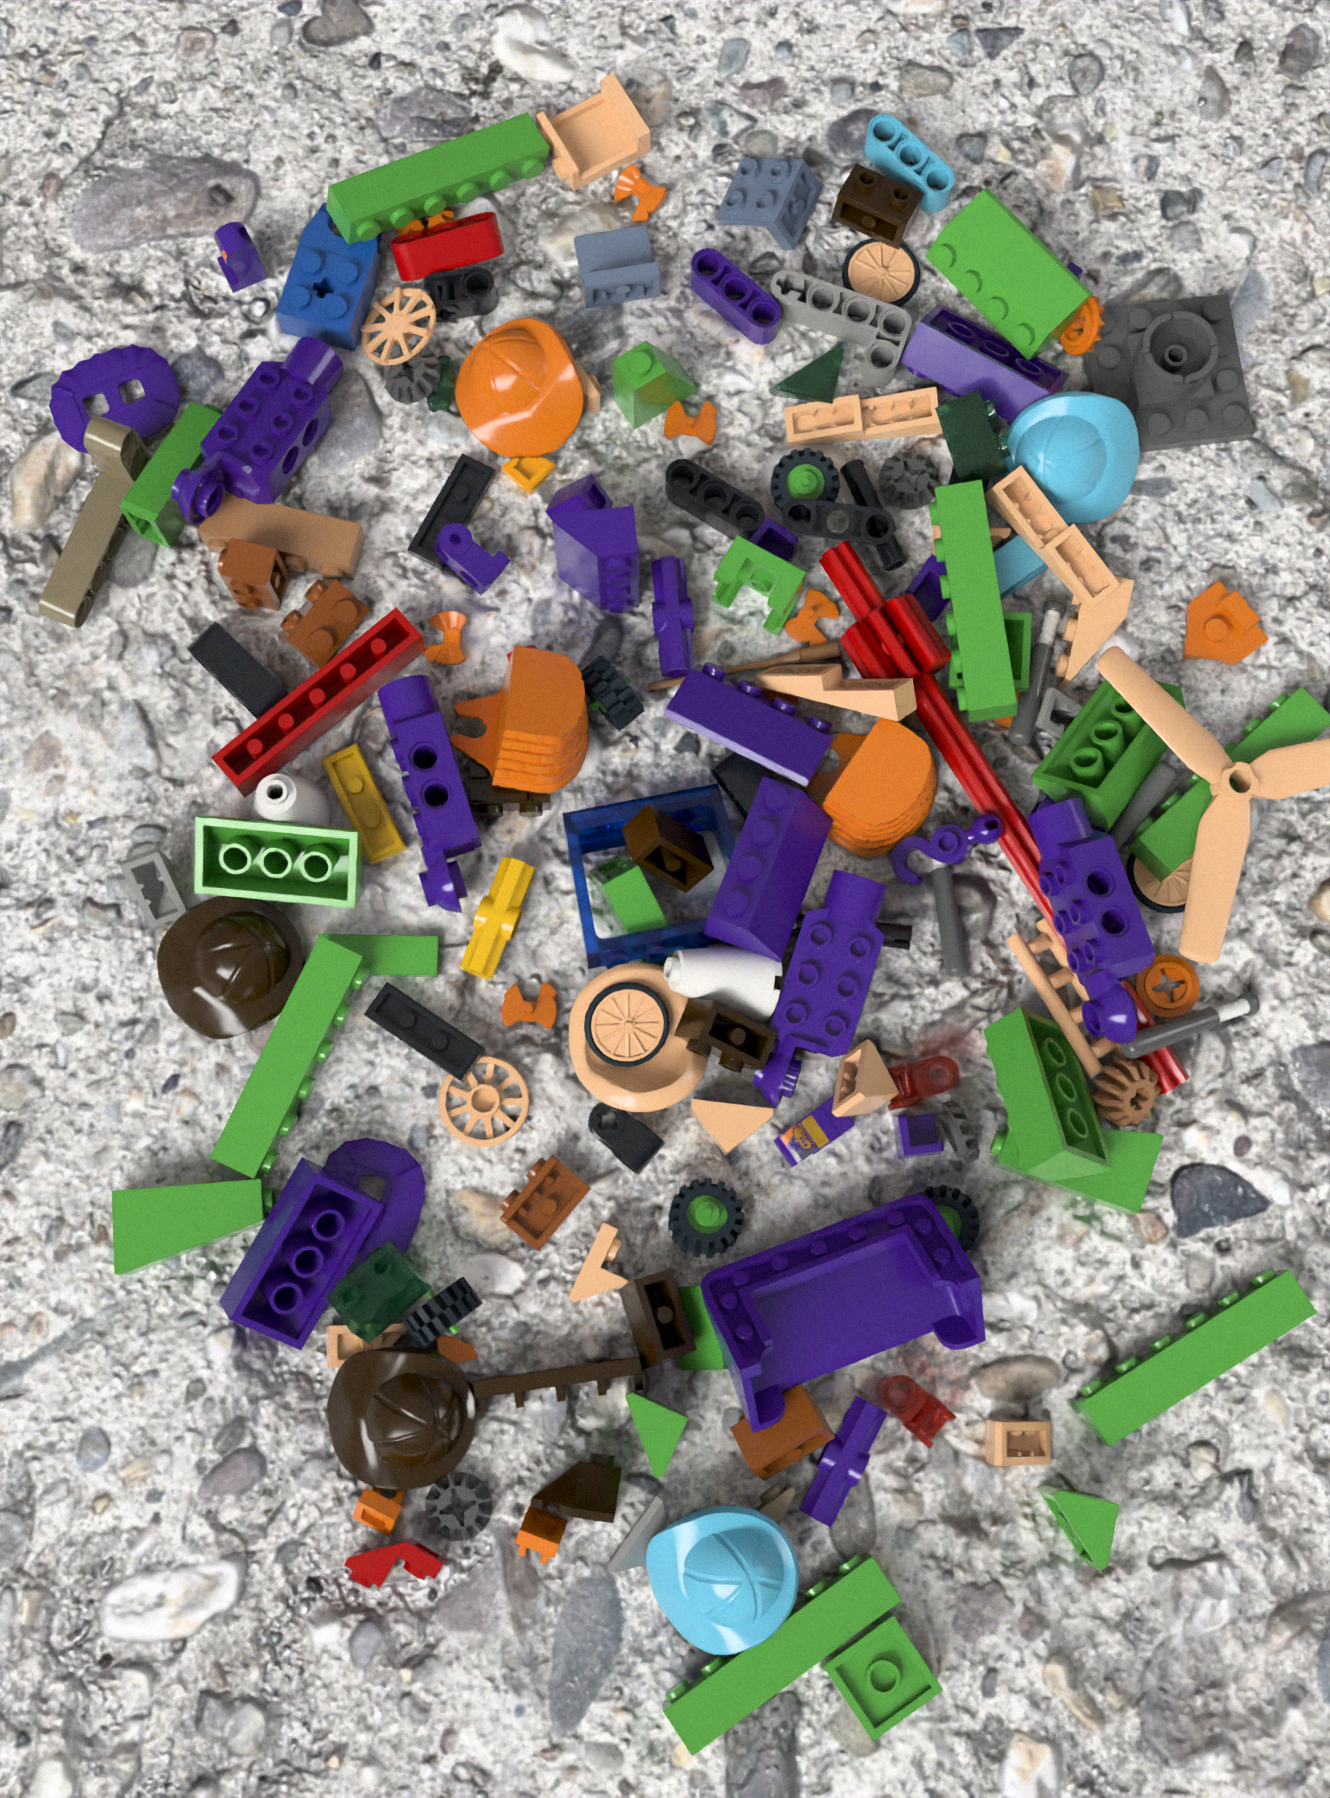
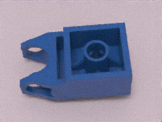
M324 202L319 208L318 213L304 228L276 314L283 333L297 337H313L327 345L355 352L362 333L360 331L361 326L365 323L377 287L376 280L382 265L380 244L383 232L369 241H358L348 245L343 237L333 233V219L326 210L327 203Z

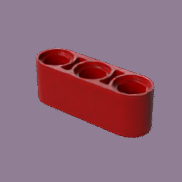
M484 212L404 234L390 241L399 277L402 281H414L425 278L431 273L447 272L498 257L505 252L494 212Z

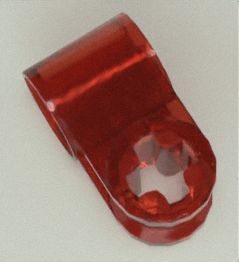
M942 1055L887 1068L899 1091V1094L890 1100L891 1103L887 1105L889 1111L903 1109L950 1092L958 1083L960 1076L956 1062L950 1057ZM936 1065L945 1067L950 1073L949 1083L945 1086H938L931 1082L929 1078L931 1067ZM898 1079L900 1080L901 1087H902V1090H903L904 1095H903L902 1092H901V1088H900Z
M895 1372L886 1374L877 1385L876 1393L880 1403L902 1422V1426L929 1450L934 1445L932 1440L947 1422L953 1423L957 1418L936 1397L929 1392L927 1393L912 1378L904 1374ZM903 1381L907 1386V1397L903 1402L893 1404L889 1400V1388L894 1382Z

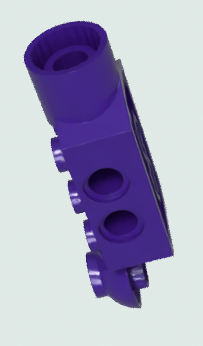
M426 675L407 676L382 686L378 690L377 695L389 731L396 761L399 763L401 772L408 771L409 774L402 776L408 800H410L412 809L419 808L420 812L413 814L418 834L424 845L420 851L426 871L420 872L419 878L429 907L438 905L444 910L462 913L459 899L468 897L457 860L448 863L447 859L475 851V848L482 847V843L431 679ZM434 764L429 769H423L427 765ZM446 801L443 805L434 807L435 803Z
M1081 798L1068 799L1042 808L1027 817L1041 856L1038 868L1040 874L1039 885L1042 893L1049 898L1054 912L1053 923L1055 929L1062 935L1067 947L1068 965L1072 972L1077 975L1079 983L1085 986L1089 1001H1085L1082 1005V1017L1087 1030L1094 1037L1103 1036L1115 1043L1129 1044L1136 1036L1138 1011L1130 993L1125 991L1119 982L1128 980V977L1132 976V974L1142 972L1145 967L1152 965L1155 950L1112 836L1091 827Z

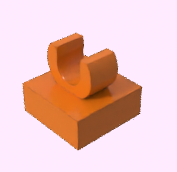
M365 1487L357 1501L352 1518L390 1537L403 1508L401 1502L404 1491H397L394 1498L387 1499L380 1494L382 1489L373 1487L370 1490Z
M529 1505L515 1541L516 1544L520 1545L518 1549L519 1555L524 1557L527 1548L542 1553L540 1563L546 1564L550 1557L555 1558L568 1520Z

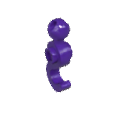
M986 813L974 819L971 828L966 830L957 825H943L935 830L930 841L917 836L904 838L897 843L892 851V870L902 881L919 885L923 882V877L908 867L907 860L910 853L914 850H921L928 857L948 865L961 864L970 856L974 843L979 842L980 844L989 845L1000 839L1003 833L1002 822L996 815ZM998 822V828L994 829V824Z

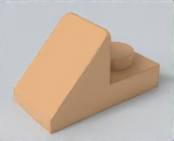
M603 1222L570 1292L569 1300L577 1303L622 1287L630 1282L602 1268L605 1261L613 1263L622 1244V1241L616 1238L619 1232L617 1228Z

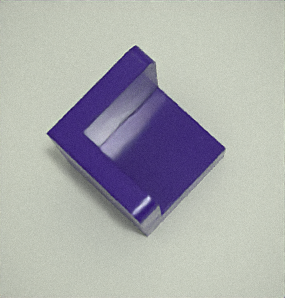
M592 473L559 489L554 494L545 512L552 520V513L611 508L613 502Z
M767 517L750 538L749 542L790 563L796 556L799 538L770 517Z
M933 554L928 558L904 594L911 593L914 595L930 622L937 620L950 601V598H942L939 576L946 575L945 562H937L936 556Z
M934 1113L906 1116L904 1114L897 1115L892 1119L898 1160L936 1155L944 1151L943 1142H938Z

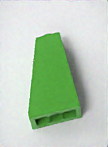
M191 401L121 501L119 507L137 535L172 550L187 521L179 508V503L171 497L172 486L176 477L184 468L195 470L203 463L200 443L223 414V411L211 404H205L203 407Z
M1008 1125L1004 1127L1003 1132L996 1131L989 1153L995 1155L992 1163L993 1166L1127 1215H1135L1140 1213L1164 1136L1158 1133L1101 1129L1113 1170L1102 1174L1051 1182L1024 1172L1018 1162V1148L1014 1135Z
M251 1179L112 1191L114 1275H133L263 1225L276 1203L274 1188H268V1181Z

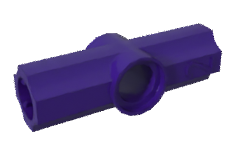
M666 556L651 561L654 601H652L654 635L658 636L661 676L678 678L686 676L690 669L694 667L691 633H694L691 598L687 596L684 559Z
M856 1395L854 1396L836 1434H834L835 1438L826 1443L816 1464L818 1470L798 1510L829 1527L832 1526L850 1488H854L857 1485L870 1458V1453L868 1452L888 1412Z

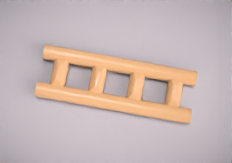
M1046 918L1035 924L1041 933L1039 936L1025 942L1020 932L1006 939L1087 1073L1092 1078L1102 1072V1065L1098 1059L1112 1051L1120 1059L1126 1057L1121 1051L1120 1043L1112 1042L1103 1037L1089 1045L1078 1028L1077 1024L1084 1021L1082 1005L1085 1001H1089L1085 986L1079 983L1077 975L1072 972L1068 965L1066 949ZM1050 948L1062 969L1046 976L1034 956ZM1071 982L1083 1003L1068 1011L1056 990Z

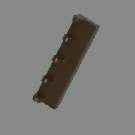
M639 1356L476 1379L473 1381L474 1396L477 1398L479 1413L488 1412L487 1396L514 1393L516 1408L525 1407L523 1391L555 1387L557 1402L566 1401L564 1385L597 1381L598 1395L603 1396L607 1395L605 1379L632 1375L635 1390H644Z

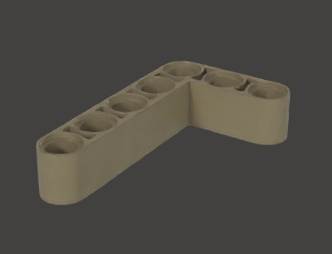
M100 415L93 416L84 434V446L100 470V473L39 602L40 615L76 629L81 628L88 618L131 526L119 505L152 458L134 428Z

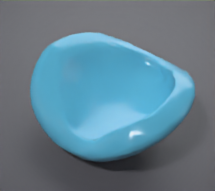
M1061 392L1044 397L1029 405L1011 424L1003 442L1001 454L1002 472L1005 478L1022 465L1067 525L1071 526L1073 523L1075 525H1083L1108 517L1125 501L1135 479L1140 459V446L1134 417L1127 406L1121 401L1092 392Z
M724 1505L708 1507L685 1515L657 1533L649 1542L646 1551V1568L655 1599L678 1632L695 1647L708 1653L732 1655L759 1646L781 1628L795 1604L799 1585V1567L793 1545L784 1530L773 1519L753 1508Z

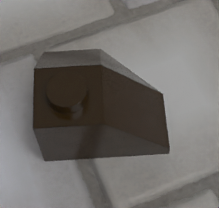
M590 1452L589 1459L581 1458L537 1491L531 1498L530 1506L547 1510L548 1506L556 1507L555 1511L562 1515L614 1523L622 1465L614 1463L615 1456Z

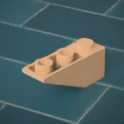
M1114 576L1121 586L1089 611L1073 593L1071 594L1070 604L1076 605L1074 617L1067 618L1062 640L1068 641L1066 654H1059L1054 676L1060 677L1059 691H1064L1119 629L1127 617L1134 580Z

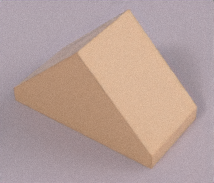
M869 1039L840 1059L832 1106V1114L836 1117L872 1113L899 1094L874 1043Z
M692 1099L690 1111L725 1156L768 1123L773 1117V1108Z
M986 1419L985 1462L995 1466L1051 1464V1422Z

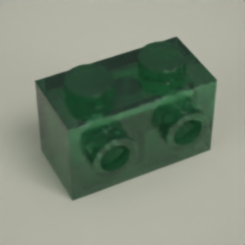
M977 390L935 408L957 476L962 483L981 479L984 482L1009 472L1005 458L1012 455L1004 434L998 436L994 424L1000 422L992 400L986 402L980 391Z
M388 1240L383 1246L374 1249L369 1254L367 1260L353 1273L340 1279L336 1288L326 1298L350 1332L370 1344L425 1295L432 1286L409 1255Z

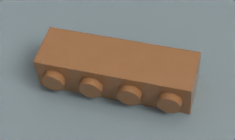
M226 492L217 512L200 524L198 530L207 548L215 553L220 554L223 549L227 550L230 539L235 538L277 549L286 569L295 572H304L305 569L319 572L324 578L337 579L338 581H341L342 577L354 580L366 539L360 523L274 503L255 504L245 498L241 499Z

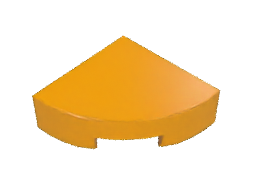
M539 456L537 458H514L502 466V472L530 496L556 470V465L552 461Z

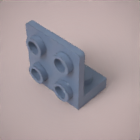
M744 157L740 162L715 219L719 224L766 227L782 250L794 251L820 195L822 186L804 159Z
M645 225L581 235L574 238L586 309L660 297L658 261L654 262L648 229Z

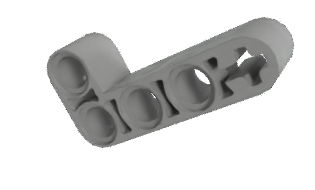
M784 269L774 274L771 279L769 296L778 303L781 318L866 347L861 371L864 381L870 386L877 388L885 387L892 382L911 330L912 320L906 310L794 270ZM802 297L806 298L805 303L802 302ZM825 303L829 308L824 310L818 309L814 304ZM859 315L865 320L855 322L850 319V316ZM885 328H896L900 331V334H890ZM875 360H882L886 362L888 366L880 368L875 366L872 362Z

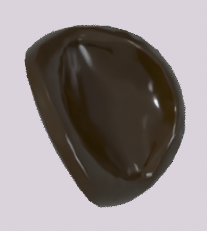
M230 896L212 897L187 910L166 932L157 954L158 977L170 1008L192 1030L213 1039H229L250 1032L269 1023L281 1014L306 964L301 937L284 913L261 899Z
M391 1346L358 1352L342 1364L331 1386L327 1402L330 1437L341 1464L359 1481L375 1488L391 1491H408L427 1487L452 1472L470 1449L478 1422V1403L474 1396V1387L467 1375L457 1364L447 1357L428 1349Z

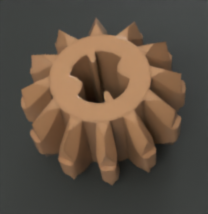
M1114 1058L1111 1066H1102L1103 1075L1100 1079H1093L1097 1084V1089L1090 1095L1096 1102L1094 1105L1095 1111L1100 1116L1106 1118L1107 1122L1117 1127H1138L1142 1118L1150 1119L1149 1110L1152 1106L1158 1105L1155 1101V1096L1162 1090L1156 1083L1159 1075L1154 1073L1144 1062L1137 1059Z

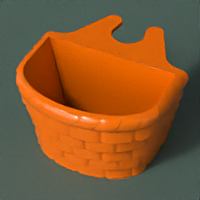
M514 645L504 675L502 689L494 695L459 702L455 705L454 711L457 716L475 717L481 720L486 726L485 734L479 738L455 734L451 737V746L485 766L492 776V786L498 785L504 788L547 794L564 788L581 770L589 743L585 687L579 668L571 661V658L565 655Z
M879 717L868 735L838 732L839 734L832 750L839 756V767L829 774L819 773L807 786L817 806L833 820L827 838H831L833 842L854 854H858L860 857L881 856L893 851L898 842L913 836L926 820L937 791V766L926 742L900 723Z

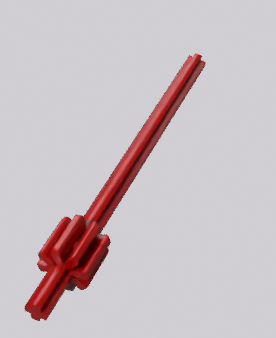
M843 541L837 547L830 548L822 555L823 558L819 562L857 620L842 635L840 643L863 679L913 678L917 709L914 712L979 814L990 813L999 817L1003 825V833L997 841L1068 952L1062 935L1055 929L1053 923L1054 912L1049 898L1042 893L1039 885L1040 874L1038 868L1041 856L1030 826L934 676L951 660V653L913 594L899 595L887 602L849 541ZM998 822L994 824V829L998 828ZM1128 980L1119 982L1125 991L1130 993L1138 1011L1137 1031L1157 1025ZM1170 1045L1135 1058L1144 1062L1154 1073L1159 1075L1156 1083L1162 1090L1158 1093V1096L1169 1092L1190 1078Z

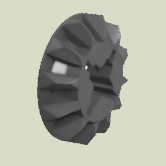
M426 347L411 359L397 365H390V369L383 373L386 380L384 388L394 400L400 403L411 404L423 400L433 392L440 380L441 364L438 357ZM400 349V357L404 356L402 349ZM410 367H414L415 369L413 371V379L415 382H412L410 379L407 378V370Z
M916 449L903 453L899 450L894 456L885 460L878 478L880 491L884 498L895 507L906 510L924 507L935 497L934 487H939L940 485L939 468H935L930 456L920 455ZM905 467L911 475H921V477L916 479L915 490L912 486L910 487L908 482H898L904 476Z
M954 1100L942 1103V1112L939 1116L945 1135L958 1158L963 1157L969 1164L978 1159L980 1154L975 1132L959 1103Z
M467 1472L449 1473L435 1482L429 1490L425 1505L426 1518L433 1531L447 1540L467 1541L482 1532L488 1524L492 1514L491 1494L485 1483L477 1476ZM453 1488H455L456 1494L459 1495L461 1501L468 1500L470 1502L476 1500L475 1504H472L470 1508L464 1511V1525L461 1524V1520L458 1519L456 1513L441 1512V1510L446 1509L447 1506L453 1503Z

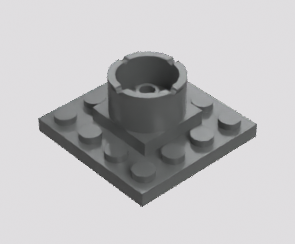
M1228 294L1105 308L1101 320L1105 323L1100 329L1102 340L1095 342L1093 352L1084 353L1089 389L1092 393L1117 399L1127 406L1137 426L1140 452L1243 441L1252 438L1254 430Z

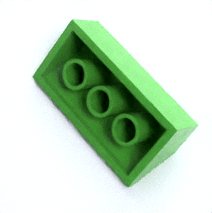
M988 188L980 192L943 228L925 255L1028 361L1054 346L1093 294Z
M1104 679L1031 775L1032 782L1056 803L1068 799L1081 798L1090 824L1109 829L1169 747L1118 691ZM1156 681L1186 709L1181 687Z
M200 814L195 816L194 893L344 908L356 907L363 893L365 854L360 830Z
M1019 1007L983 1029L988 1045L986 1047L987 1055L993 1062L998 1079L996 1086L1004 1100L1008 1114L1007 1124L1014 1135L1018 1148L1017 1159L1024 1172L1051 1182L1102 1174L1113 1170L1078 1056L1057 1022Z

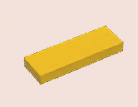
M356 743L322 759L321 761L353 828L360 830L363 849L371 866L408 850L358 744Z

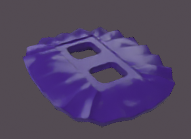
M131 344L123 349L112 348L106 353H95L90 359L79 361L72 369L62 371L59 380L51 386L49 408L62 440L75 450L89 454L84 446L85 430L92 419L88 416L84 407V401L87 398L103 394L109 405V411L100 416L134 428L143 441L158 434L173 421L180 405V391L175 375L165 358L158 355L151 347H139ZM133 380H139L145 392L144 398L131 404L124 403L119 391L120 386Z
M367 1137L345 1141L328 1155L324 1168L340 1175L357 1187L363 1175H371L383 1179L386 1186L380 1200L384 1207L372 1226L368 1240L362 1243L344 1276L361 1280L382 1277L401 1262L412 1241L424 1200L426 1183L421 1165L406 1149L394 1146L388 1142L377 1141Z

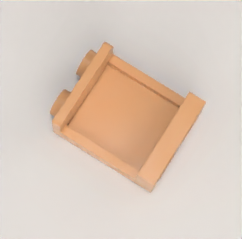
M614 73L602 78L601 92L550 119L546 117L543 111L536 114L537 128L550 147L549 153L554 159L552 160L553 168L561 181L567 180L573 192L638 159L651 150V132Z

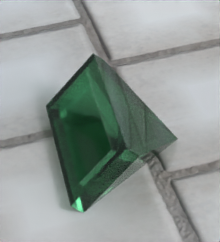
M838 345L768 389L772 396L832 404L844 353L842 346Z

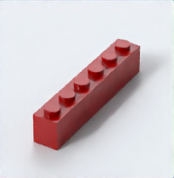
M397 607L394 608L211 758L243 797L246 798L257 789L258 784L263 778L278 772L425 652L426 647L422 635Z

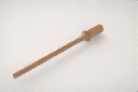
M835 641L800 649L796 647V650L785 656L723 669L727 671L726 675L785 663L802 665L839 657L840 652L838 643ZM686 676L648 683V689L653 691L681 685Z

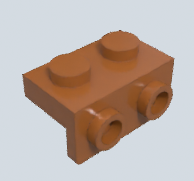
M326 578L323 581L319 579L314 582L304 595L308 600L299 611L293 609L280 624L283 630L278 635V638L284 643H289L319 669L330 660L370 611L364 603L337 579Z
M554 1155L548 1161L541 1157L526 1175L531 1180L521 1193L514 1189L499 1207L504 1212L499 1219L538 1252L591 1190V1187L564 1166Z

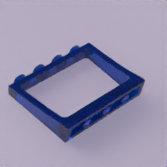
M718 783L562 813L565 844L588 969L603 966L611 969L617 965L646 958L649 962H659L664 960L669 953L677 950L708 948V945L724 942L704 934L708 918L605 939L599 938L595 933L582 856L587 853L626 846L621 828L650 803L695 832L704 830L713 832L727 869L736 847V841ZM725 942L726 945L733 946L732 944Z

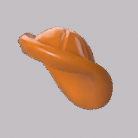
M538 318L515 319L498 326L485 335L473 347L462 363L455 386L458 410L470 432L493 452L510 458L538 457L557 450L572 435L583 411V388L570 348L561 333L554 326Z

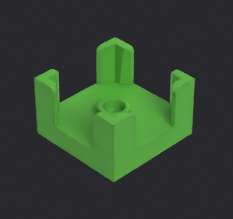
M737 535L714 573L713 580L718 582V585L712 594L711 601L724 608H729L742 585H746L769 598L768 606L773 609L763 627L779 637L785 623L789 620L801 599L807 572Z
M889 1610L873 1621L872 1624L874 1626L840 1651L837 1648L821 1660L823 1667L872 1741L878 1739L943 1691V1688Z

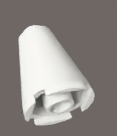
M271 774L263 778L257 786L251 819L330 827V806L324 792L312 781L297 776Z
M735 945L677 950L672 957L667 958L664 964L663 977L665 981H668L669 988L672 991L689 998L715 1001L755 1022L764 1023L774 1012L780 995V990L773 988L775 975L782 976V963Z

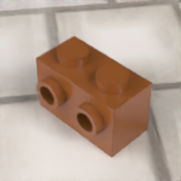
M231 538L228 549H223L220 553L217 569L236 604L255 611L259 610V607L279 611L290 575L278 550Z
M801 1384L781 1392L784 1397L786 1411L780 1422L753 1433L743 1414L739 1418V1422L730 1427L751 1471L764 1481L835 1438L813 1394Z

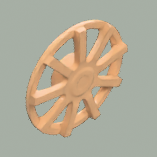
M397 287L395 292L386 296L379 303L375 301L372 304L374 309L360 329L362 332L363 351L371 360L381 365H397L414 357L429 341L436 324L435 305L432 299L420 288L402 289ZM411 297L402 310V298ZM420 300L425 301L428 305L411 313ZM394 302V311L390 314L385 308ZM379 314L385 318V322L374 323ZM428 315L430 316L428 329L416 326V320ZM383 331L370 342L371 332ZM414 334L422 336L423 339L413 350H410L407 342L413 338ZM387 339L381 357H378L374 350ZM394 344L401 346L404 356L390 359Z
M482 1056L477 1064L488 1063L484 1083L478 1084L474 1075L470 1072L467 1079L472 1086V1090L467 1092L451 1086L450 1083L454 1077L448 1074L439 1093V1111L446 1128L457 1139L472 1146L492 1147L509 1140L518 1133L527 1118L530 1098L526 1082L515 1067L502 1059ZM495 1065L511 1073L497 1087H493L491 1084ZM516 1080L521 1089L522 1098H502L501 1092ZM449 1092L465 1098L467 1103L447 1111L446 1094ZM502 1105H522L516 1122H513L500 1110ZM470 1112L472 1116L464 1130L460 1132L449 1118ZM493 1116L499 1118L510 1128L507 1132L496 1138L493 1136L491 1124ZM478 1119H483L487 1138L485 1140L468 1137Z

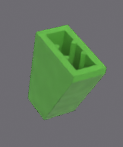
M647 341L642 342L612 360L614 401L634 430L668 410L676 401L681 402L698 390L677 358Z
M621 853L588 871L634 954L641 963L662 966L668 957H672L675 951L681 949L642 871L628 856Z

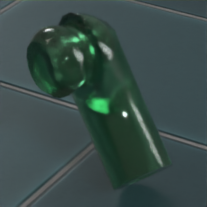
M446 355L438 357L441 364V376L438 382L439 391H433L426 397L428 409L431 412L442 410L444 413L452 405L456 375L453 360Z

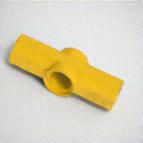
M502 858L488 896L484 895L477 909L473 922L474 932L461 960L460 969L479 978L493 981L507 942L512 941L518 929L523 913L521 907L534 878V867L514 858Z

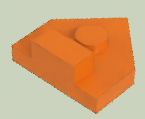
M1219 580L1192 600L1186 607V630L1182 658L1220 661L1221 664L1236 666L1264 645L1269 638L1257 625L1261 619L1237 590L1230 593Z

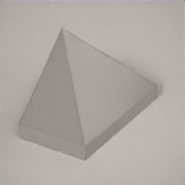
M1048 687L1041 700L1036 724L1060 739L1083 707L1057 689Z
M158 847L119 862L120 868L151 929L178 919L188 910L171 861Z
M656 1493L607 1562L606 1568L611 1572L615 1573L646 1565V1551L649 1542L657 1533L667 1527L664 1502L660 1495Z

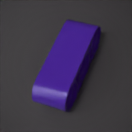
M705 248L696 252L692 257L690 283L694 292L753 343L764 345L772 342L776 338L779 328L781 311L778 303L717 250ZM702 270H711L715 272V274L711 276H705L700 272ZM735 293L741 295L743 298L739 300H732L727 296L729 294ZM764 317L769 319L771 322L768 324H759L755 321V319Z

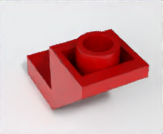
M411 1537L353 1553L348 1557L344 1566L352 1570L349 1576L354 1581L364 1587L371 1588L373 1584L381 1587L386 1582L399 1558L406 1562L403 1566L406 1571L422 1580H425L427 1575L435 1579L447 1559Z

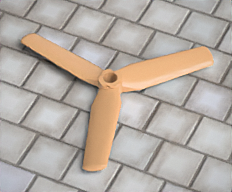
M1112 646L1099 657L1096 665L1097 670L1189 769L1210 783V792L1213 797L1198 824L1178 950L1182 956L1190 960L1213 963L1218 961L1251 835L1249 799L1280 800L1330 785V738L1270 749L1249 764L1245 762L1233 763L1217 739L1120 647ZM1229 777L1237 783L1238 792L1231 788Z

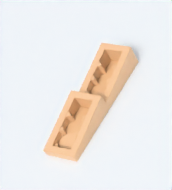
M936 387L862 400L859 394L784 407L789 446L944 434L940 401Z
M1022 465L984 494L989 503L1088 611L1121 586L1073 523L1068 527Z
M841 664L775 665L754 676L755 684L762 688L894 721L903 719L917 709L913 678L843 679Z

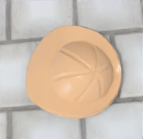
M624 963L617 965L591 980L578 994L570 1012L569 1050L574 1069L588 1091L603 1103L617 1109L630 1112H652L673 1106L686 1098L698 1086L707 1067V1057L687 1050L688 1042L674 1036L689 997L672 991L669 988L668 981H665L663 977L664 967L650 963ZM622 982L640 983L654 990L664 1001L670 1019L668 1037L658 1054L649 1061L632 1067L614 1066L597 1057L590 1048L584 1031L585 1014L595 996L605 988Z

